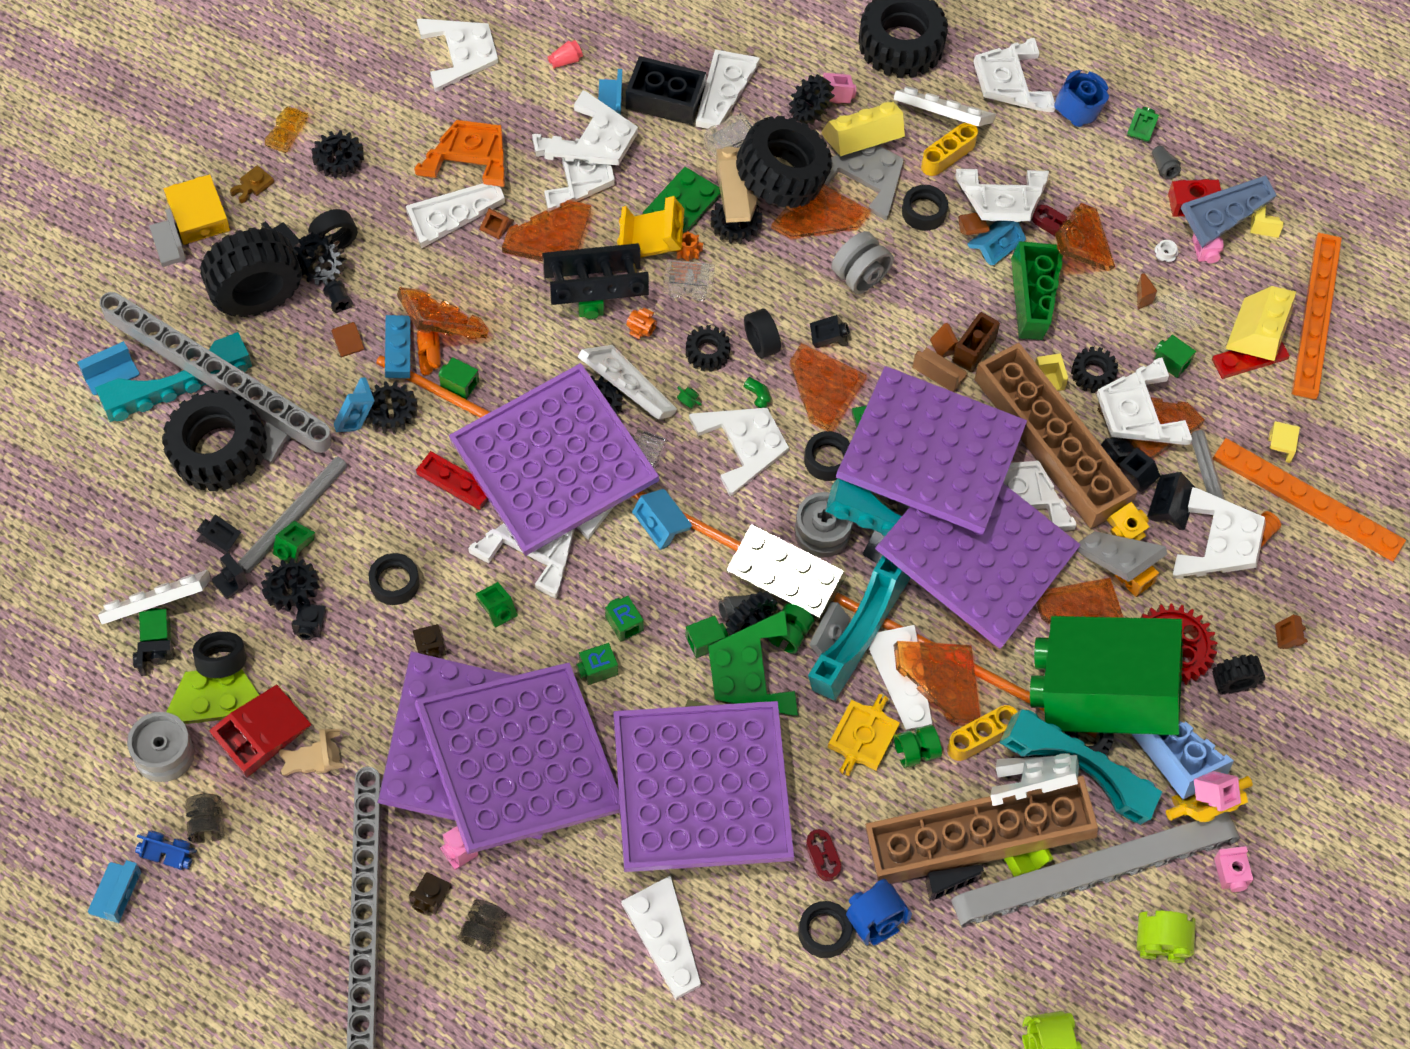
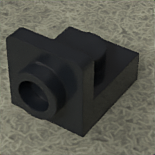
M838 315L810 323L812 344L815 348L835 342H840L842 346H848L847 337L850 336V329L846 322L843 323Z
M1105 438L1101 444L1115 464L1121 463L1135 449L1126 438Z
M215 514L210 520L205 518L196 531L200 535L196 541L201 543L204 540L225 555L241 532Z
M227 553L220 558L223 567L220 570L221 573L212 578V583L225 599H229L248 586L244 570Z
M301 603V609L297 612L296 620L292 621L294 635L304 640L321 637L326 606Z
M170 640L138 642L137 652H133V666L138 668L141 676H147V661L153 664H165L167 660H174V648Z

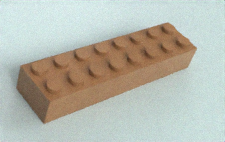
M1019 342L978 363L974 380L997 409L1027 420L1020 439L1036 460L1041 463L1046 473L1090 529L1107 521L1112 514L1130 502H1134L1138 493L1137 490Z
M1078 776V784L1045 793L1042 792V789L1028 791L1027 797L1016 800L1015 795L1002 798L1003 804L993 806L991 796L866 823V834L877 880L886 879L888 883H895L926 876L932 871L972 866L1097 838L1098 825L1084 776Z

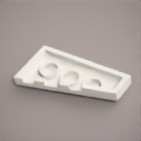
M482 183L407 205L406 212L419 244L423 248L486 214L489 208L495 209L503 205L505 197L500 186Z
M613 345L581 350L578 355L579 359L648 411L654 418L658 420L669 418L677 411V408Z
M671 876L621 901L624 910L675 1000L699 988L701 983Z

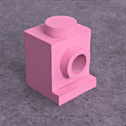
M823 73V77L831 82L830 85L834 87L831 93L835 96L830 99V102L836 104L851 103V98H855L856 85L853 84L851 75Z
M1193 234L1192 241L1198 261H1207V263L1218 262L1221 259L1220 252L1223 251V239L1218 237L1202 248L1195 234Z
M1212 771L1194 779L1196 800L1206 802L1209 806L1217 807V811L1222 812L1241 803L1237 776Z
M458 826L443 834L445 845L440 847L454 870L478 856V852L467 854Z
M1246 846L1220 849L1214 857L1222 889H1231V892H1241L1246 890L1247 886L1253 881L1246 854L1248 852ZM1233 866H1238L1239 872L1235 871Z

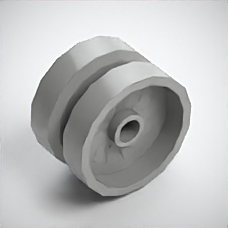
M864 231L853 236L840 248L832 261L831 269L840 279L846 280V284L855 294H862L885 277L893 264L894 257L888 249L879 245V241L870 232Z
M829 492L815 493L806 497L799 505L796 514L794 531L797 543L805 552L820 558L832 557L841 553L849 543L853 525L851 521L838 519L833 514L825 512Z
M154 712L145 715L134 723L128 733L127 746L130 756L137 770L147 779L155 782H168L177 779L189 769L194 760L195 749L186 725L178 716L168 712Z

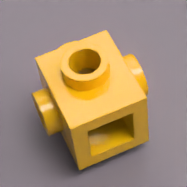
M1132 502L1107 519L1112 527L1110 529L1112 535L1139 541L1146 537L1144 532L1149 528L1147 524L1149 519L1141 509L1137 510Z

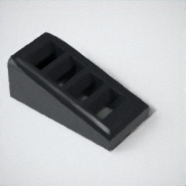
M983 865L929 872L925 880L929 901L978 881L984 871Z

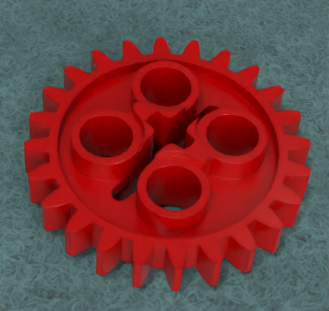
M1170 603L1168 610H1165L1164 606L1160 604L1157 612L1150 608L1148 615L1143 613L1140 618L1182 619L1183 657L1189 660V662H1182V681L1185 685L1189 684L1191 678L1194 681H1198L1200 674L1206 675L1208 668H1211L1214 663L1212 659L1217 655V651L1214 649L1218 643L1212 640L1215 632H1207L1210 623H1201L1203 615L1195 618L1193 616L1194 609L1186 613L1184 612V605L1175 610L1173 604ZM1184 634H1190L1194 639H1189Z

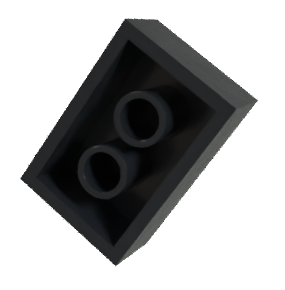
M639 56L626 89V109L693 125L706 85V72Z

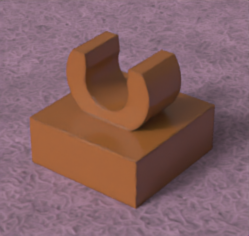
M1293 614L1275 624L1278 648L1289 649L1308 642L1304 638L1303 631L1306 630V627L1302 625L1301 616Z

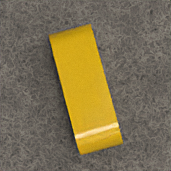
M966 122L962 123L924 150L921 163L923 173L928 176H936L975 148L978 128Z
M1003 705L957 729L950 736L947 745L948 755L953 760L963 761L999 742L1007 728V724H1003L999 719L1004 718L1010 721L1012 715L1018 711L1010 705ZM977 731H985L989 736L982 737ZM954 743H962L966 748L959 749Z

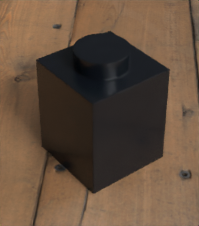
M1135 448L1119 464L1122 473L1141 493L1147 490L1160 477L1155 461L1139 448Z

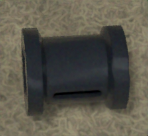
M340 280L329 282L323 289L324 295L329 297L332 303L331 309L334 313L349 309L353 304L352 299L346 295L344 291L345 286Z

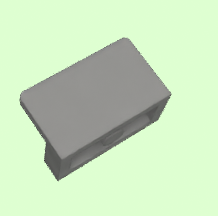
M170 208L165 209L167 221L149 225L162 267L186 261Z

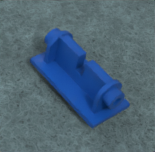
M148 830L147 834L137 835V838L143 839V842H139L135 849V853H138L139 857L160 862L162 853H165L164 865L179 870L190 868L192 858H189V854L197 852V849L190 848V842L174 838L173 842L164 840V834Z

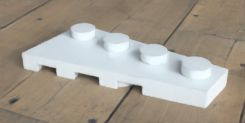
M715 49L696 119V127L719 131L760 64L759 57Z
M912 87L896 90L894 96L896 101L975 126L991 124L996 116L995 113L961 105L957 101L939 99V96L926 93L924 95L918 93V89Z
M207 569L197 574L185 576L170 584H161L155 587L154 590L146 593L144 591L130 595L128 600L122 602L119 599L103 605L104 609L98 614L100 622L105 624L203 591L211 580L209 571Z
M915 625L877 632L868 648L906 731H915L916 728L929 724L933 725Z

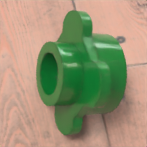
M681 386L677 387L681 391L677 398L689 408L693 409L696 404L700 406L703 404L697 399L700 395L688 386L686 389Z

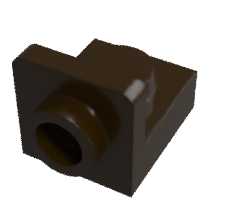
M438 624L412 630L418 653L437 658L446 655L445 645Z
M426 872L417 889L409 894L410 903L413 904L412 908L424 915H427L428 912L436 915L451 888V883Z

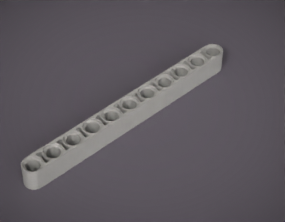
M108 292L100 298L99 304L104 318L110 324L217 391L226 390L229 394L236 393L240 395L242 399H246L260 418L309 449L322 453L330 448L332 442L330 429L320 419L120 294ZM112 306H118L113 310H109V308ZM131 319H138L136 322H129ZM151 332H158L156 335H149ZM173 344H179L176 348H169ZM193 357H199L196 361H190ZM213 370H220L217 374L210 373ZM233 383H241L238 387H231ZM256 395L262 396V398L258 400L251 399ZM277 408L283 409L280 413L272 412ZM295 422H304L301 426H293ZM318 434H322L325 436L320 440L314 439V437Z
M368 766L358 770L355 775L347 1049H376L382 804L377 803L381 788L380 775L375 768ZM366 780L375 781V783L369 787H365L362 785ZM368 805L375 807L371 812L364 813L361 811L365 806ZM370 831L374 833L369 839L361 838L364 832ZM364 858L373 859V862L369 865L363 866L360 864ZM365 884L373 886L368 892L363 893L359 891L360 887ZM364 911L372 913L370 918L366 920L358 918L360 913ZM368 938L371 940L367 947L357 946L361 939ZM361 966H369L371 968L366 975H358L356 972ZM360 994L370 995L367 1002L362 1004L356 1002V998ZM367 1022L369 1027L364 1032H357L355 1027L358 1023Z
M1224 812L1215 816L1209 822H1190L967 891L952 898L951 902L961 927L965 928L968 923L976 921V924L990 920L992 916L1002 913V916L1010 914L1026 905L1029 908L1042 904L1045 899L1053 897L1055 900L1070 895L1069 892L1077 889L1079 891L1087 890L1103 881L1106 884L1121 879L1120 876L1125 874L1135 875L1146 871L1145 868L1154 865L1157 868L1170 864L1171 860L1177 858L1183 860L1195 856L1196 852L1202 850L1208 852L1221 848L1222 844L1228 842L1234 844L1240 839V836L1230 814Z

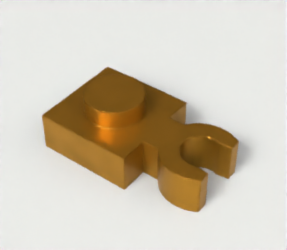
M256 165L240 178L242 185H236L231 188L230 194L233 197L237 193H243L238 198L242 204L248 200L250 193L258 196L272 185L274 178Z

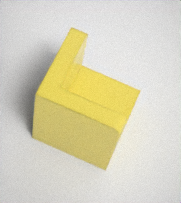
M1266 205L1252 214L1250 233L1279 238L1284 222L1280 221L1279 217L1265 215Z
M1061 353L1037 357L1035 363L1057 391L1065 390L1068 375Z
M1275 421L1268 437V441H1271L1270 449L1285 452V462L1290 463L1296 453L1300 427Z

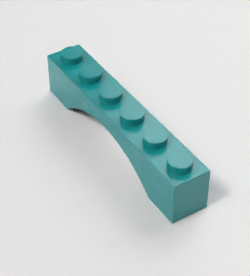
M238 332L214 341L209 348V351L244 373L248 368L252 367L249 353ZM183 370L172 376L148 381L117 378L99 385L95 389L109 422L123 421L130 414L138 411L146 412L158 403L171 402L177 396L186 392H197L202 386L207 384ZM213 370L210 373L217 374L220 370Z
M839 478L831 486L825 512L833 514L838 519H846L858 524L862 528H869L886 536L902 517L883 505L867 489Z
M882 555L874 568L863 599L851 622L838 640L820 655L808 674L812 691L834 701L838 698L911 578L885 556Z
M1021 709L1012 715L999 742L1022 757L1032 755L1056 756L1059 754L1077 755L1079 767L1103 788L1111 800L1115 811L1140 825L1151 820L1163 792L1156 788L1151 781L1141 779L1132 774L1129 768L1108 760L1105 754L1086 747L1085 743L1080 739L1071 738L1063 733L1058 726L1044 722L1039 719L1036 713L1030 710Z

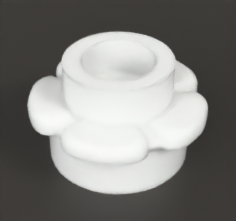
M1171 240L1161 241L1154 250L1157 259L1160 261L1172 262L1178 255L1177 245Z

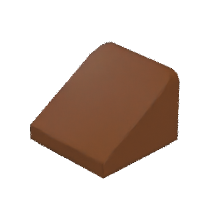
M489 208L479 230L500 240L514 220Z
M977 212L959 215L958 217L959 229L964 235L968 236L989 231L986 220H981Z
M1145 273L1141 274L1137 285V309L1152 304L1157 293V289Z
M355 322L331 330L341 358L365 350Z
M948 322L944 323L930 339L938 355L944 358L954 354L958 340Z

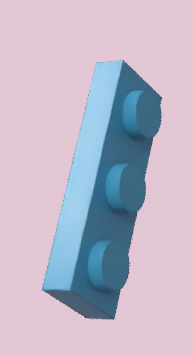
M386 315L385 378H410V316Z

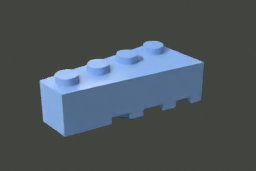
M1180 721L1179 735L1132 734L1183 800L1195 794V778L1212 771L1229 774L1234 762L1228 755L1223 756L1215 750V745L1208 739L1204 741L1194 733V728L1187 722L1183 723Z

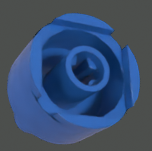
M1082 70L1071 72L1057 94L1054 103L1055 109L1077 127L1094 122L1109 99L1107 83L1099 75L1090 71L1088 74L1081 73Z
M886 879L878 881L872 889L865 893L858 892L849 899L851 906L846 913L853 928L867 946L869 942L873 946L878 945L900 931L897 926L902 921L907 924L912 917L911 910L893 885L888 883Z

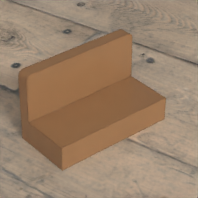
M927 347L923 352L917 351L915 354L912 368L952 392H955L967 377L968 372Z

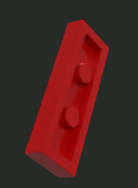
M1281 342L1275 361L1231 350L1214 355L1212 362L1221 378L1225 379L1288 360L1290 355L1283 342Z
M432 451L428 453L416 469L418 476L478 510H481L488 501V498L471 473Z

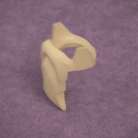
M319 729L320 741L313 743L312 746L301 747L296 751L280 750L279 755L285 761L281 769L282 775L287 776L295 772L305 774L314 771L316 773H327L333 769L345 768L344 764L340 763L337 745L331 741V738L340 735V729Z

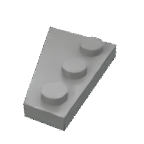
M1096 531L1078 542L1081 545L1077 549L1084 557L1128 582L1167 555L1166 546Z

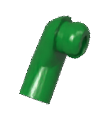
M748 377L743 387L758 396L754 401L756 406L767 408L768 403H771L772 400L768 387Z

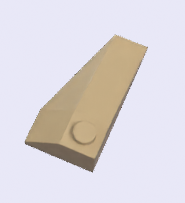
M731 146L716 149V173L726 223L751 221L758 198L754 196L752 190H748L745 187V181H741L736 167V156L740 148Z

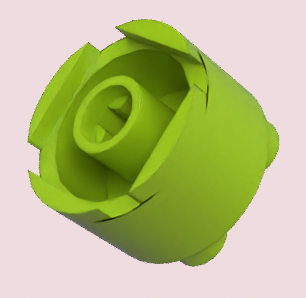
M1162 910L1155 911V916L1147 917L1148 911L1138 914L1136 949L1140 952V958L1154 960L1157 959V955L1168 956L1169 962L1184 963L1185 958L1194 955L1196 924L1194 917L1187 920V914Z
M1056 1011L1024 1018L1022 1027L1027 1026V1034L1022 1035L1025 1049H1082L1080 1042L1076 1041L1074 1033L1075 1021L1071 1013Z

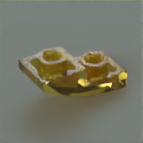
M287 106L276 118L275 128L266 136L265 146L287 153L305 124L308 113Z

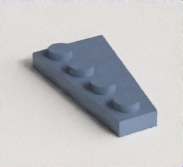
M1265 175L1183 203L1181 210L1203 248L1273 201L1277 195Z

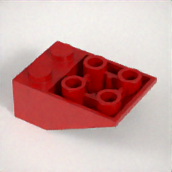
M276 684L231 712L212 727L209 732L248 778L280 750L312 726V724Z

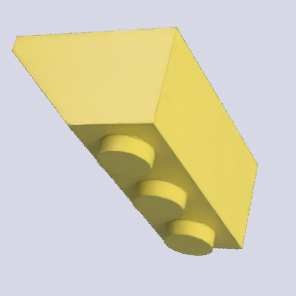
M885 102L880 106L862 109L858 113L848 116L843 115L835 120L828 121L821 132L833 149L840 156L905 137L903 111L894 102Z
M1271 286L1245 297L1226 349L1275 361L1292 314L1296 292Z

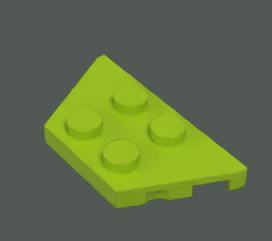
M242 669L224 678H209L202 676L197 670L184 673L166 712L178 716L184 724L217 721L224 719L231 712L259 696V694Z

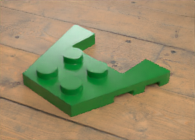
M780 611L708 646L715 700L735 704L778 701L779 713L793 716L798 715L795 690L768 694L766 687L761 638L788 635L785 611Z

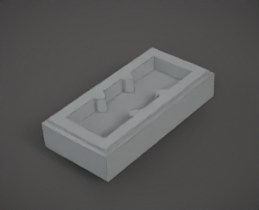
M831 602L809 644L819 657L838 640L850 620V617L839 603Z

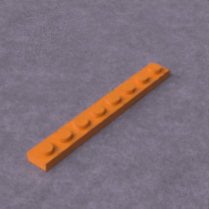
M1319 232L1315 238L1291 393L1314 400L1319 395L1342 239L1341 237Z
M1225 438L1213 457V460L1392 562L1406 539Z

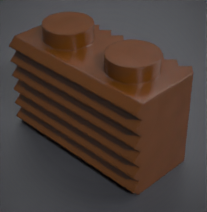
M979 312L956 344L952 357L953 363L973 372L979 361L984 358V354L989 351L991 345L996 341L1000 326L999 321L983 312Z

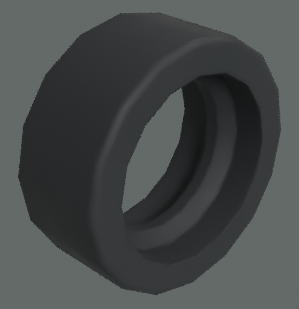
M931 185L912 187L906 192L902 204V216L905 222L912 228L920 231H930L938 228L944 223L948 210V199L944 192ZM919 199H927L933 201L939 207V211L934 215L923 216L912 210L911 204Z
M333 209L320 214L310 223L308 233L314 232L315 235L323 231V235L326 237V233L341 227L338 231L331 234V241L333 243L335 241L340 242L337 246L338 249L350 246L356 239L358 231L351 215L342 209ZM324 247V250L321 251L320 253H325V252H326V248Z
M762 308L744 316L745 332L756 355L763 359L778 353L781 350V341L778 329L770 313Z
M823 431L813 435L807 442L804 454L805 467L808 472L820 480H837L836 474L840 464L836 466L821 465L814 459V452L818 447L830 445L841 450L844 458L850 444L849 440L840 433L833 431Z
M399 553L385 554L377 558L371 565L368 573L371 592L376 599L388 605H400L411 600L417 593L420 585L418 568L414 561L406 555ZM399 567L404 568L408 572L410 580L404 588L389 591L380 586V574L388 568Z
M231 632L207 634L201 637L192 649L197 672L209 678L231 676L239 672L245 666L247 660L242 638ZM219 652H230V654L218 658L208 657Z
M819 901L810 905L803 912L798 927L799 940L803 948L811 955L819 958H832L841 954L848 947L853 932L852 924L846 916L847 911L841 905L831 901ZM820 914L834 916L842 927L840 939L831 945H822L815 942L809 934V924L814 917Z

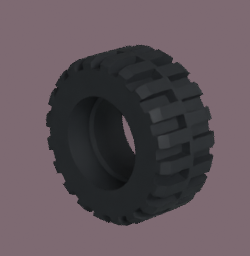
M872 0L862 13L858 39L859 50L862 55L864 54V59L868 64L873 63L872 68L877 71L880 69L884 70L885 75L890 76L891 73L897 74V78H904L905 74H909L910 78L916 77L917 72H921L923 75L929 72V67L933 69L938 64V60H941L948 32V21L941 7L938 8V4L934 0ZM892 27H907L913 29L921 36L911 40H902L889 35L885 30Z
M771 116L754 123L749 129L736 156L738 174L741 181H745V187L748 190H752L757 198H763L770 205L773 203L777 204V207L785 208L789 206L790 208H796L799 205L804 206L813 201L818 196L832 168L830 149L826 148V141L819 137V133L815 129L811 130L808 124L804 122L799 123L797 119L791 117L785 119L784 116H776L775 118ZM775 157L784 159L785 161L789 162L793 167L781 163Z
M255 227L248 228L246 231H236L231 236L226 235L222 238V241L212 245L211 251L208 250L200 266V274L213 306L224 314L226 313L234 317L236 315L240 317H248V315L257 316L261 315V312L272 311L276 306L280 307L287 298L290 299L294 295V290L298 289L302 278L301 267L288 238L278 231H271L263 227L261 229Z
M209 390L204 391L205 394L202 395L198 393L192 395V399L187 402L184 400L179 404L180 408L177 411L173 410L169 416L170 422L166 421L163 429L165 433L162 435V444L164 445L163 450L166 457L184 482L188 485H194L196 489L205 490L207 487L209 491H219L221 487L226 490L232 488V485L235 483H243L246 476H252L256 472L255 467L256 465H261L264 459L262 453H265L267 450V443L265 441L267 435L258 415L246 399H242L236 393L229 394L226 390H218V393ZM223 427L235 429L233 437L222 449L207 454L195 452L199 441L208 432Z

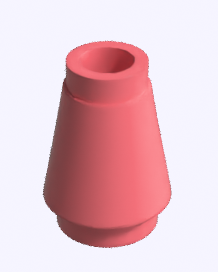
M568 40L551 55L547 56L550 64H552L553 69L578 62L579 58L583 57V53L576 40L571 42Z

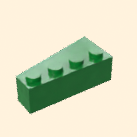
M1019 241L1011 257L1018 337L1020 339L1043 340L1051 325L1055 295L1058 289V279L1066 245Z

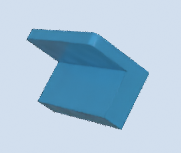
M618 69L617 80L599 79L598 100L620 115L622 104V69Z
M995 221L989 226L988 232L980 233L967 245L972 249H980L986 262L989 265H995L1014 250L1019 241L1024 242L1026 237L1019 222Z
M124 341L77 362L93 395H98L95 387L117 378L131 380L140 375Z
M361 377L353 394L347 395L333 424L336 432L361 429L374 403L366 377Z
M665 489L641 495L632 511L660 550L670 545L675 534L688 531L692 527V524Z
M126 860L124 866L113 862L108 864L88 909L90 915L116 923L120 922L141 874L137 863Z

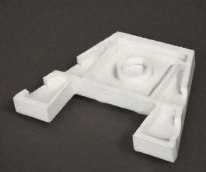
M417 19L421 39L445 35L453 68L430 72L435 92L498 63L488 23Z
M1035 38L1027 39L1026 43L1019 44L1017 42L1011 44L1009 48L1003 50L998 48L975 56L973 62L985 98L1038 111H1055V102L1051 91H1028L1019 61L1038 58L1039 50Z
M583 90L574 104V111L593 117L576 145L553 137L544 152V158L553 160L554 157H563L565 161L572 162L575 159H586L588 163L619 165L637 136L638 127Z
M532 134L536 157L544 156V152L552 140L551 138H542L541 134ZM553 136L554 138L562 140V137ZM576 138L575 141H569V140H562V141H565V142H568V143H571V144L576 145L580 139H577V138ZM561 157L568 187L544 191L548 214L613 186L614 175L611 165L588 163L586 159H575L574 162L565 161V158Z
M956 169L955 178L981 220L1021 222L1031 221L1048 181L1049 171L1027 170V185L979 184L977 169Z
M1158 358L1152 364L1138 368L1135 373L1127 377L1123 376L1098 389L1096 395L1111 437L1181 445L1191 444L1192 437L1186 420L1166 424L1159 423L1146 387L1149 384L1166 382L1168 380L1169 374L1163 358Z
M768 408L692 413L689 415V420L698 436L723 428L735 450L742 467L720 476L730 497L735 495L739 489L751 482L754 477L764 469L766 470L789 450Z
M1039 461L1011 463L1003 483L1035 509H1048L1050 521L1063 531L1075 530L1076 521L1068 514L1067 506L1062 499H1059L1054 490V485Z
M1192 487L1188 504L1189 512L1214 516L1205 557L1177 554L1173 578L1184 579L1183 576L1197 575L1199 577L1215 571L1225 573L1256 568L1266 524L1265 517Z
M504 523L498 528L490 530L485 534L486 537L478 543L474 542L468 548L470 554L487 563H490L503 543L522 552ZM575 529L528 555L547 565L535 583V588L555 599L559 593Z
M1059 754L1047 757L997 759V777L1022 774V779L1019 783L992 787V805L1003 804L1002 798L1015 795L1016 800L1026 798L1027 792L1035 789H1042V792L1045 793L1078 784L1079 763L1077 755Z

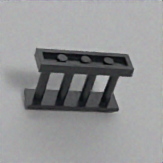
M639 243L542 253L544 279L554 278L555 280L550 282L551 305L649 295V273L637 272V269H641ZM625 270H627V273H628V274L613 275V272H615V271H625ZM603 273V276L589 278L588 274ZM566 276H579V279H564Z

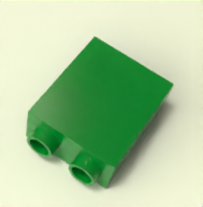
M1051 616L1049 638L1036 637L1035 669L1045 670V676H1031V708H1044L1045 722L1058 726L1062 731L1179 735L1183 662L1182 619Z

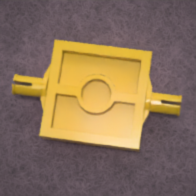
M878 694L873 706L862 705L851 699L828 743L829 749L842 754L846 758L839 769L842 774L845 772L846 776L850 775L855 763L863 764L877 771L899 728L900 722L888 717L882 711L888 701L885 695L882 699L883 694Z
M1249 776L1238 780L1241 803L1222 812L1217 811V807L1209 806L1206 802L1196 800V794L1184 800L1177 794L1171 797L1175 807L1167 809L1165 811L1166 816L1170 821L1183 815H1189L1199 822H1209L1219 814L1235 811L1240 805L1248 803L1247 794L1243 790L1253 786L1252 780Z

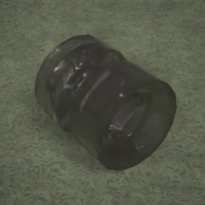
M198 794L186 799V817L190 818L187 822L188 840L197 844L205 843L204 832L211 831L212 842L221 840L225 836L224 821L220 818L223 814L221 797L216 794Z
M476 899L473 901L467 914L470 921L463 923L458 939L470 947L477 940L481 942L479 950L491 952L498 938L495 931L502 929L507 913L493 903Z

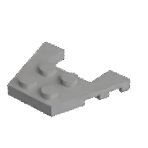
M879 145L843 156L837 154L832 157L831 172L823 187L826 188L838 172L879 193L869 205L868 211L887 220L904 159Z

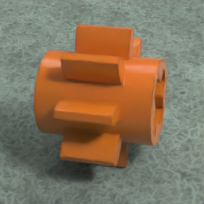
M689 231L683 233L682 248L675 251L677 252V259L683 258L687 263H689L690 259H699V252L703 251V243L699 242V235L689 233Z
M646 308L639 309V311L633 310L626 323V326L631 329L629 334L637 339H640L641 336L644 337V335L650 337L657 325V321L652 318L654 312Z

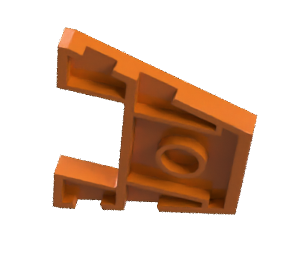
M456 120L439 139L440 143L437 147L430 149L422 164L418 163L414 168L417 176L436 178L443 160L487 165L482 177L483 184L504 187L501 125Z

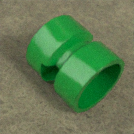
M786 604L782 611L786 613L788 635L768 637V640L776 647H779L783 640L788 641L789 643L784 651L794 654L804 641L803 636H806L813 626L814 618L804 608L795 604Z
M932 724L916 728L915 733L909 730L894 735V745L897 754L904 752L905 758L900 760L904 768L920 764L921 759L927 762L942 756L940 739Z

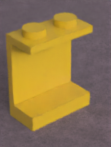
M210 174L163 188L183 245L230 231L226 214Z
M675 196L665 198V210L634 216L627 206L622 207L621 217L619 218L620 235L617 239V245L639 243L640 258L681 250L684 208Z

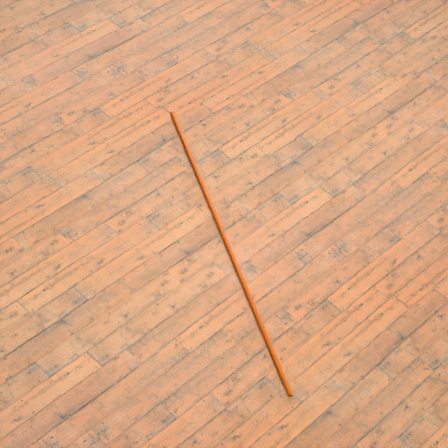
M380 355L376 364L385 368V357ZM411 370L410 378H404L479 418L490 413L488 410ZM641 491L633 495L632 497L639 500L641 495L647 493ZM683 512L692 524L691 528L737 551L741 544L740 541ZM837 593L833 601L856 613L860 605L840 593ZM886 618L881 627L892 630L904 626ZM917 634L919 647L1030 704L1029 691ZM1084 732V733H1086V734H1088V735H1090V736H1092V737L1095 738L1098 732Z

